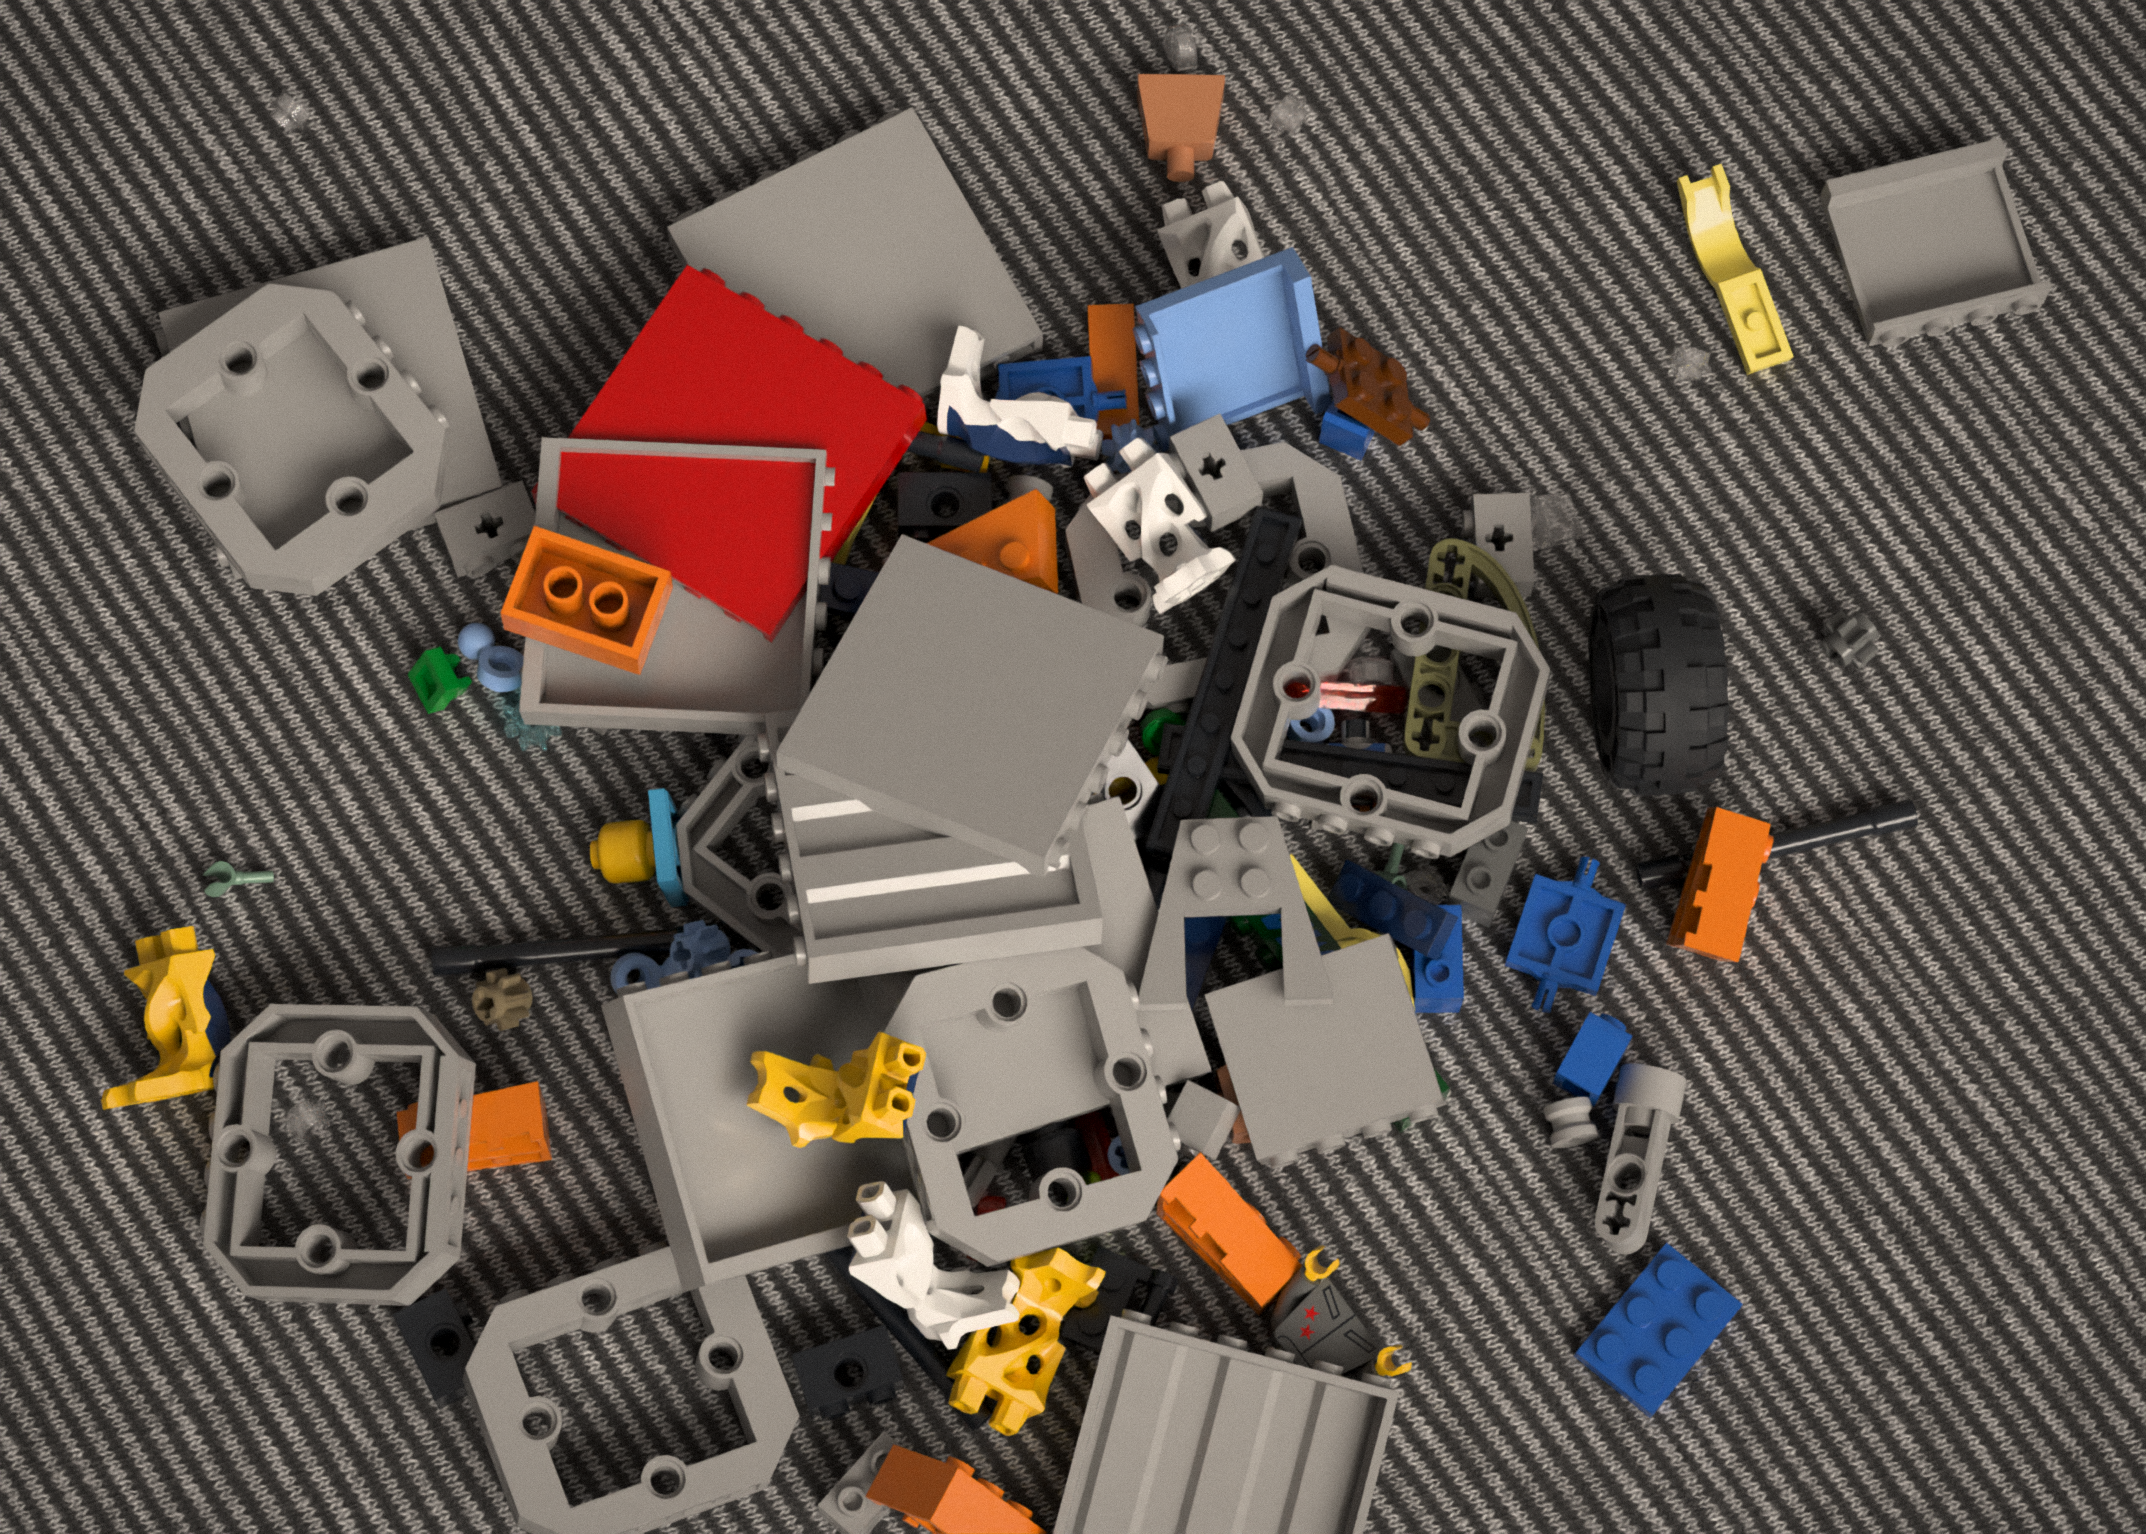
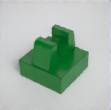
M441 647L424 651L407 674L428 714L444 710L451 700L462 695L472 683L470 677H463L461 679L456 677L453 670L461 660L456 654H444Z

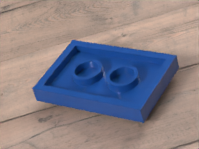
M1666 1243L1577 1350L1574 1357L1646 1416L1651 1418L1743 1304Z

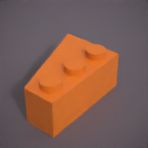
M1037 488L926 543L1058 594L1055 508Z
M1201 1152L1163 1188L1158 1197L1156 1214L1259 1316L1279 1297L1281 1289L1303 1266L1298 1261L1301 1258L1298 1250L1284 1237L1281 1236L1279 1239L1267 1227V1222L1261 1213L1239 1196L1229 1182L1212 1166Z

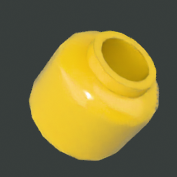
M643 820L604 824L599 831L598 839L591 841L590 859L593 868L600 869L602 875L609 883L619 884L650 880L656 870L653 835L650 825Z

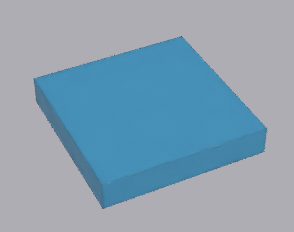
M665 788L648 790L657 883L671 908L686 906L689 898L683 891L676 824L681 818L677 816L678 810Z

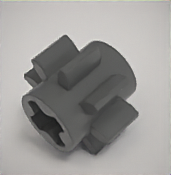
M1839 610L1824 623L1825 627L1821 630V633L1826 637L1820 642V646L1824 654L1836 666L1845 668L1852 662L1857 669H1860L1875 656L1874 653L1878 650V647L1873 642L1878 639L1879 634L1874 624L1862 613L1855 611L1847 618Z

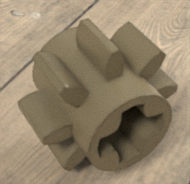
M506 968L487 972L486 980L476 982L475 986L477 988L472 997L473 1009L486 1026L496 1023L499 1031L518 1027V1019L529 1017L528 1010L531 1008L533 1000L532 991L529 984L521 978L519 973L508 976Z

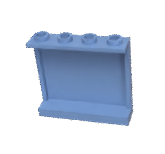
M1293 247L1135 306L1139 326L1133 328V334L1140 352L1145 354L1146 358L1139 363L1148 387L1152 388V392L1147 393L1146 398L1153 417L1159 423L1153 426L1156 442L1162 452L1169 450L1170 436L1219 413L1226 425H1230L1305 396L1315 414L1326 411L1331 405L1327 376L1323 370L1308 363L1305 357L1307 350L1312 345L1318 344L1322 348L1311 276Z

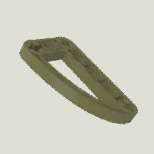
M1455 538L1439 541L1432 548L1429 557L1425 589L1467 600L1470 573H1474L1490 588L1503 610L1517 613L1539 649L1528 609L1515 583L1505 569L1491 555L1472 543ZM1450 552L1456 554L1455 559L1457 562L1463 563L1455 566L1452 584L1442 583L1445 564L1437 561V559H1445L1446 553ZM1420 621L1418 634L1427 629V626L1422 621ZM1451 649V656L1443 662L1431 661L1427 658L1426 654L1415 657L1403 738V749L1406 755L1465 763L1458 751L1459 725L1461 722L1450 720L1459 650ZM1436 685L1442 689L1445 700L1437 707H1428L1420 702L1418 691L1423 686ZM1545 699L1529 753L1532 758H1528L1525 771L1535 772L1542 756ZM1414 714L1422 718L1415 719ZM1424 718L1433 719L1430 738L1438 742V744H1431L1429 751L1419 750V742L1412 740V738L1420 737ZM1442 718L1443 722L1441 723L1435 719ZM1485 731L1475 732L1470 736L1479 738L1483 741L1485 747L1490 746L1495 740L1490 733Z

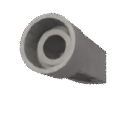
M1625 1064L1620 1067L1612 1108L1618 1113L1595 1215L1596 1231L1609 1248L1619 1254H1632L1638 1251L1647 1239L1670 1126L1679 1121L1687 1080L1680 1074L1660 1067L1644 1064ZM1632 1132L1650 1137L1649 1139L1632 1137ZM1640 1172L1642 1174L1641 1180L1636 1187L1629 1190L1621 1189V1181L1628 1173ZM1618 1202L1624 1205V1209H1622ZM1625 1218L1630 1224L1629 1228H1620L1618 1235H1616L1613 1227H1621Z

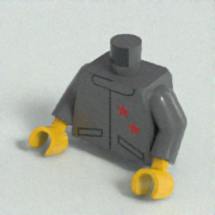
M1320 1245L1306 1257L1305 1266H1302L1281 1289L1270 1317L1271 1326L1274 1331L1269 1337V1341L1273 1347L1296 1354L1293 1364L1312 1369L1315 1360L1343 1367L1342 1377L1361 1381L1363 1372L1387 1379L1388 1376L1408 1372L1412 1367L1411 1362L1403 1364L1398 1368L1392 1362L1393 1352L1401 1349L1403 1346L1397 1344L1381 1350L1327 1276L1338 1268L1339 1259L1337 1258L1328 1268L1322 1267L1318 1263L1317 1255L1325 1246Z

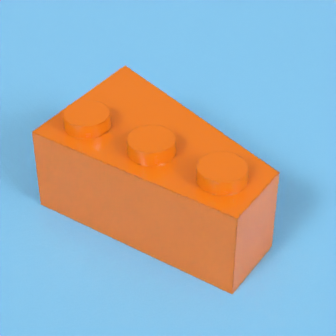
M1707 807L1668 936L1667 945L1718 961L1739 963L1750 912L1759 892L1760 883L1758 878L1761 865L1768 860L1773 845V836L1769 835L1770 823L1719 807Z
M538 1081L473 1095L467 1171L552 1160L546 1103ZM418 1102L408 1105V1110L396 1112L399 1141L404 1134L416 1129ZM432 1145L425 1148L421 1154L420 1161L422 1167H426L433 1160L434 1148ZM405 1174L407 1179H412L411 1176Z
M894 1444L865 1496L877 1505L882 1504L905 1513L902 1518L903 1521L915 1528H918L920 1524L933 1534L1047 1533L1031 1521L1034 1514L1031 1510L1015 1501L1007 1500L1005 1502L1002 1500L1004 1491L991 1482L978 1478L976 1481L972 1478L975 1470L968 1464L951 1456H948L946 1462H942Z

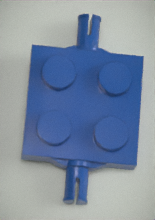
M1091 356L998 364L999 388L995 399L1015 401L1029 393L1041 392L1056 396L1070 403L1079 417L1093 419L1096 423L1100 411L1127 409L1125 389L1098 392L1093 381Z
M1580 857L1573 881H1555L1535 874L1505 963L1506 967L1530 974L1540 981L1531 1007L1539 1011L1543 996L1547 994L1542 1009L1544 1013L1551 1012L1558 988H1572L1596 996L1626 904L1603 897L1594 888H1591L1600 863L1592 859L1588 873L1584 875L1590 857Z

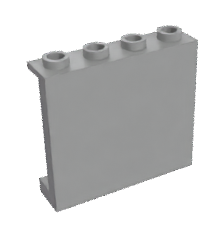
M2002 138L1826 180L1820 201L1868 347L1881 343L1884 347L1897 346L1909 340L1910 336L1927 333L1928 336L1942 335L1952 330L1955 325L1971 322L1973 326L1983 325L1995 320L2000 314L2012 311L2016 315H2024L2036 311L2044 304L2052 285L2050 280L2045 282L2040 280L2002 167L2007 155Z
M1389 933L1321 955L1333 992V1004L1284 1006L1283 968L1204 994L1256 1159L1262 1165L1270 1163L1272 1169L1285 1167L1300 1160L1298 1153L1313 1148L1317 1149L1318 1154L1331 1152L1346 1145L1344 1138L1363 1133L1364 1139L1373 1138L1390 1132L1392 1130L1390 1123L1407 1117H1409L1410 1123L1422 1122L1437 1116V1108L1447 1105L1445 1097L1441 1093L1398 961L1399 956L1394 941Z

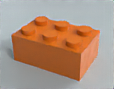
M534 526L500 612L504 630L640 675L673 589L671 571Z

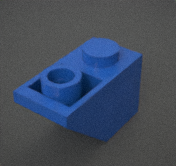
M1590 1012L1561 1063L1552 1084L1575 1097L1590 1098L1592 1107H1595L1631 1041L1632 1035L1625 1032L1626 1026L1610 1015L1601 1014L1599 1017Z

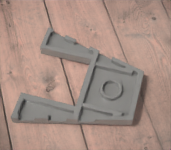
M1278 816L1181 820L1139 991L1138 1011L1187 1009L1184 917L1281 914L1284 1006L1333 1004L1332 988Z

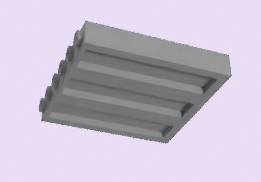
M801 709L764 713L765 733L756 734L760 762L769 761L771 773H764L767 802L776 801L778 813L771 814L773 838L775 843H784L785 853L778 854L780 877L782 883L791 882L793 894L785 895L789 925L798 924L800 936L793 937L795 961L797 966H806L809 984L1101 944L1103 916L1082 819L1080 820L1078 831L1068 828L1063 837V840L1069 842V848L1067 851L1063 850L1059 862L1062 863L1060 868L1056 869L1049 866L1045 877L1041 878L1031 874L1012 860L954 837L935 836L877 813L858 799L800 776L785 774L784 770L777 768L776 751Z
M1123 1309L1121 1318L1110 1315L1053 1534H1363L1399 1395L1398 1391L1389 1389L1390 1379L1364 1372L1362 1373L1361 1381L1341 1376L1343 1367L1319 1360L1314 1361L1313 1368L1311 1369L1293 1364L1296 1354L1270 1347L1266 1348L1265 1356L1245 1351L1247 1341L1221 1334L1218 1336L1217 1343L1198 1339L1200 1330L1198 1328L1172 1321L1169 1331L1150 1326L1152 1316Z

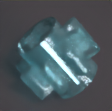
M520 692L518 693L519 702L515 708H504L506 718L514 721V723L504 728L507 738L519 736L521 751L525 752L529 745H539L545 751L547 750L546 741L551 735L561 736L560 726L538 725L532 728L531 725L524 724L519 712Z

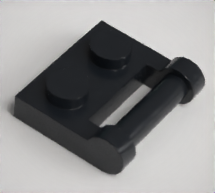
M1098 1246L1090 1266L1098 1267L1106 1272L1096 1290L1099 1293L1096 1300L1084 1309L1072 1306L1060 1338L1100 1355L1110 1315L1121 1318L1123 1309H1126L1137 1282L1150 1287L1139 1313L1152 1316L1150 1326L1154 1327L1168 1294H1174L1179 1280L1167 1272L1152 1269Z

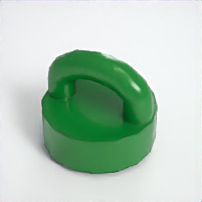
M1160 708L1150 712L1142 719L1139 724L1143 745L1149 753L1159 756L1164 723L1185 726V719L1180 713H1173L1168 708Z

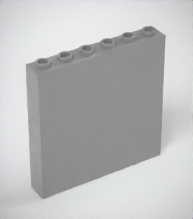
M913 107L903 112H889L881 117L876 125L862 132L858 130L848 132L840 137L835 145L821 152L818 150L807 152L797 159L795 165L780 172L777 170L766 172L755 181L754 185L739 192L736 190L728 191L720 195L713 205L698 212L695 210L687 211L679 215L672 225L667 227L670 246L683 270L687 264L698 271H701L703 268L711 270L725 281V287L739 295L742 291L750 293L764 304V310L778 318L783 314L797 321L804 328L803 333L817 341L820 338L830 340L843 351L845 358L857 365L860 361L869 363L882 373L883 380L896 388L902 384L913 389L922 397L925 409L940 401V382L942 374L949 363L958 326L976 330L985 339L980 360V382L999 373L998 364L1018 363L1043 351V333Z
M428 237L158 312L163 329L155 330V336L161 355L164 357L268 283L334 291L344 304L351 300L366 320V324L362 326L371 338L379 335L384 340L394 356L390 360L399 373L406 369L412 375L422 391L417 396L426 407L434 404L449 424V427L445 429L449 443L447 465L440 507L435 512L503 487ZM310 330L264 361L267 367L268 378L265 386L258 393L252 396L239 397L224 389L180 420L184 435L188 440L194 439L197 451L206 463L220 460L229 463L236 469L246 493V502L243 510L275 550L329 513L325 495L328 487L335 480L346 476H354L369 484L409 456L375 412L363 410L356 404L347 377ZM239 361L232 366L231 371L235 373L247 371L251 367L252 362ZM371 376L362 383V386L365 388H375L384 379L379 376ZM218 484L210 490L209 495L221 497L229 491L231 486ZM356 499L349 500L342 505L340 510L345 513H353L361 508L363 502ZM434 513L410 530L436 523ZM214 542L221 567L230 565L235 580L241 579L242 576Z
M542 437L535 526L641 562L644 561L624 549L620 552L605 543L606 539L584 525L579 527L565 518L567 515L557 509L561 452L816 463L807 591L772 643L763 637L762 632L743 621L740 623L736 622L724 614L725 610L703 597L698 599L685 591L684 585L672 579L673 589L640 675L525 637L519 708L524 724L756 735L757 733H765L764 713L801 709L814 687L815 676L820 677L824 670L825 660L824 648H817L818 631H826L828 604L827 602H820L821 585H829L831 558L824 556L820 559L822 530L831 531L832 513H823L825 486H834L836 469L826 467V450Z
M902 534L776 751L777 768L784 770L785 774L800 776L858 799L877 813L935 836L954 837L1012 860L1031 874L1044 878L1049 866L1056 869L1060 868L1062 863L1059 862L1063 850L1067 851L1069 848V842L1063 840L1067 829L1071 828L1078 831L1081 819L1084 824L1089 811L1088 799L1092 792L1099 794L1103 789L1109 773L1107 764L1111 756L1119 757L1129 735V730L1126 728L1132 718L1135 720L1140 719L1148 701V693L1146 691L1151 682L1158 684L1165 672L1168 657L1162 655L1164 635Z
M1103 793L1091 795L1087 801L1089 811L1083 828L1103 916L1101 944L1083 946V948L1123 970L1126 982L1131 981L1134 984L1139 996L1159 912L1120 797L1117 796L1105 800ZM957 964L869 976L884 1022L905 984L916 975ZM1077 988L1033 999L1030 1013L1026 1019L1007 1032L995 1033L985 1029L979 1023L976 1015L921 1030L940 1098L955 1101L962 1108L966 1116L964 1135L954 1144L956 1155L1110 1107L1109 1099H1106L1099 1093L1094 1083V1072L1098 1060ZM995 994L993 998L995 1011L1001 1016L1011 1017L1013 1013V1003L1006 995ZM1188 999L1186 1010H1135L1140 1029L1145 1028L1152 1042L1153 1055L1149 1057L1153 1074L1154 1076L1159 1075L1165 1089L1185 1083L1187 1080L1191 1081L1200 1078L1212 1071ZM1115 1063L1113 1067L1115 1081L1120 1085L1130 1086L1132 1072L1129 1067L1122 1063ZM930 1113L928 1115L927 1127L930 1133L939 1138L945 1137L948 1132L946 1119L937 1113Z
M792 945L785 948L786 956L773 959L772 952L765 951L743 958L745 966L733 969L731 968L730 961H724L702 968L703 976L689 979L687 971L660 978V987L648 990L645 981L630 984L616 989L618 998L601 1005L683 1293L851 1246L852 1243L847 1235L850 1224L861 1217L862 1209L857 1203L856 1197L859 1187L864 1184L884 1181L892 1192L908 1189L918 1201L901 1138H859L855 1140V1143L838 1142L829 1137L811 1140L805 1147L798 1148L792 1146L785 1126L746 1105L748 1095L753 1092L758 1084V1072L750 1063L753 1052L767 1051L808 1066L813 1056L820 1054L829 1058L832 1061L834 1070L839 1071V1067L851 1062L853 1051L869 1048L884 1024L869 976L809 984L806 966L796 965ZM785 1087L783 1090L785 1098L790 1102L798 1103L800 1094L797 1090Z

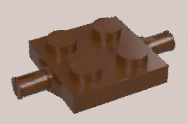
M1339 327L1327 336L1328 352L1318 344L1312 345L1307 350L1305 355L1306 361L1323 370L1325 375L1328 376L1333 388L1335 407L1399 446L1413 437L1412 426L1418 431H1422L1428 426L1430 414L1414 406L1408 398L1405 367L1398 360L1389 358L1371 347L1363 338H1357Z

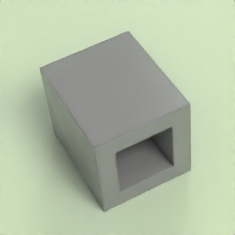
M1187 1080L1167 1119L1168 1123H1174L1178 1131L1181 1145L1178 1152L1191 1159H1194L1201 1152L1216 1160L1241 1111L1240 1107Z

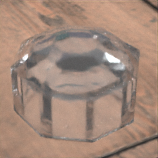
M1186 23L1169 26L1165 33L1164 46L1172 67L1177 71L1195 68L1198 57L1191 28Z
M1361 656L1349 662L1348 686H1351V688L1360 691H1379L1392 685L1393 662L1381 656Z

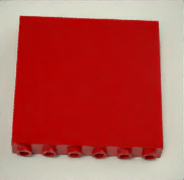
M687 264L568 438L826 450V467L836 469L834 486H825L823 513H832L831 531L822 530L820 559L827 556L831 558L832 562L926 422L925 404L922 403L923 399L917 392L905 385L900 384L896 388L882 379V373L869 363L860 361L857 365L845 358L843 351L830 340L820 338L817 341L803 333L804 328L789 316L782 314L778 318L764 310V304L750 293L742 291L739 295L725 287V281L711 270L703 268L701 271H698ZM561 452L557 509L567 515L565 517L567 520L579 527L584 525L606 539L605 543L620 552L624 549L647 564L671 571V578L684 585L685 591L698 599L703 597L725 610L724 614L736 622L740 623L743 621L762 632L763 637L771 643L807 591L816 463ZM538 482L531 491L535 504L537 502Z

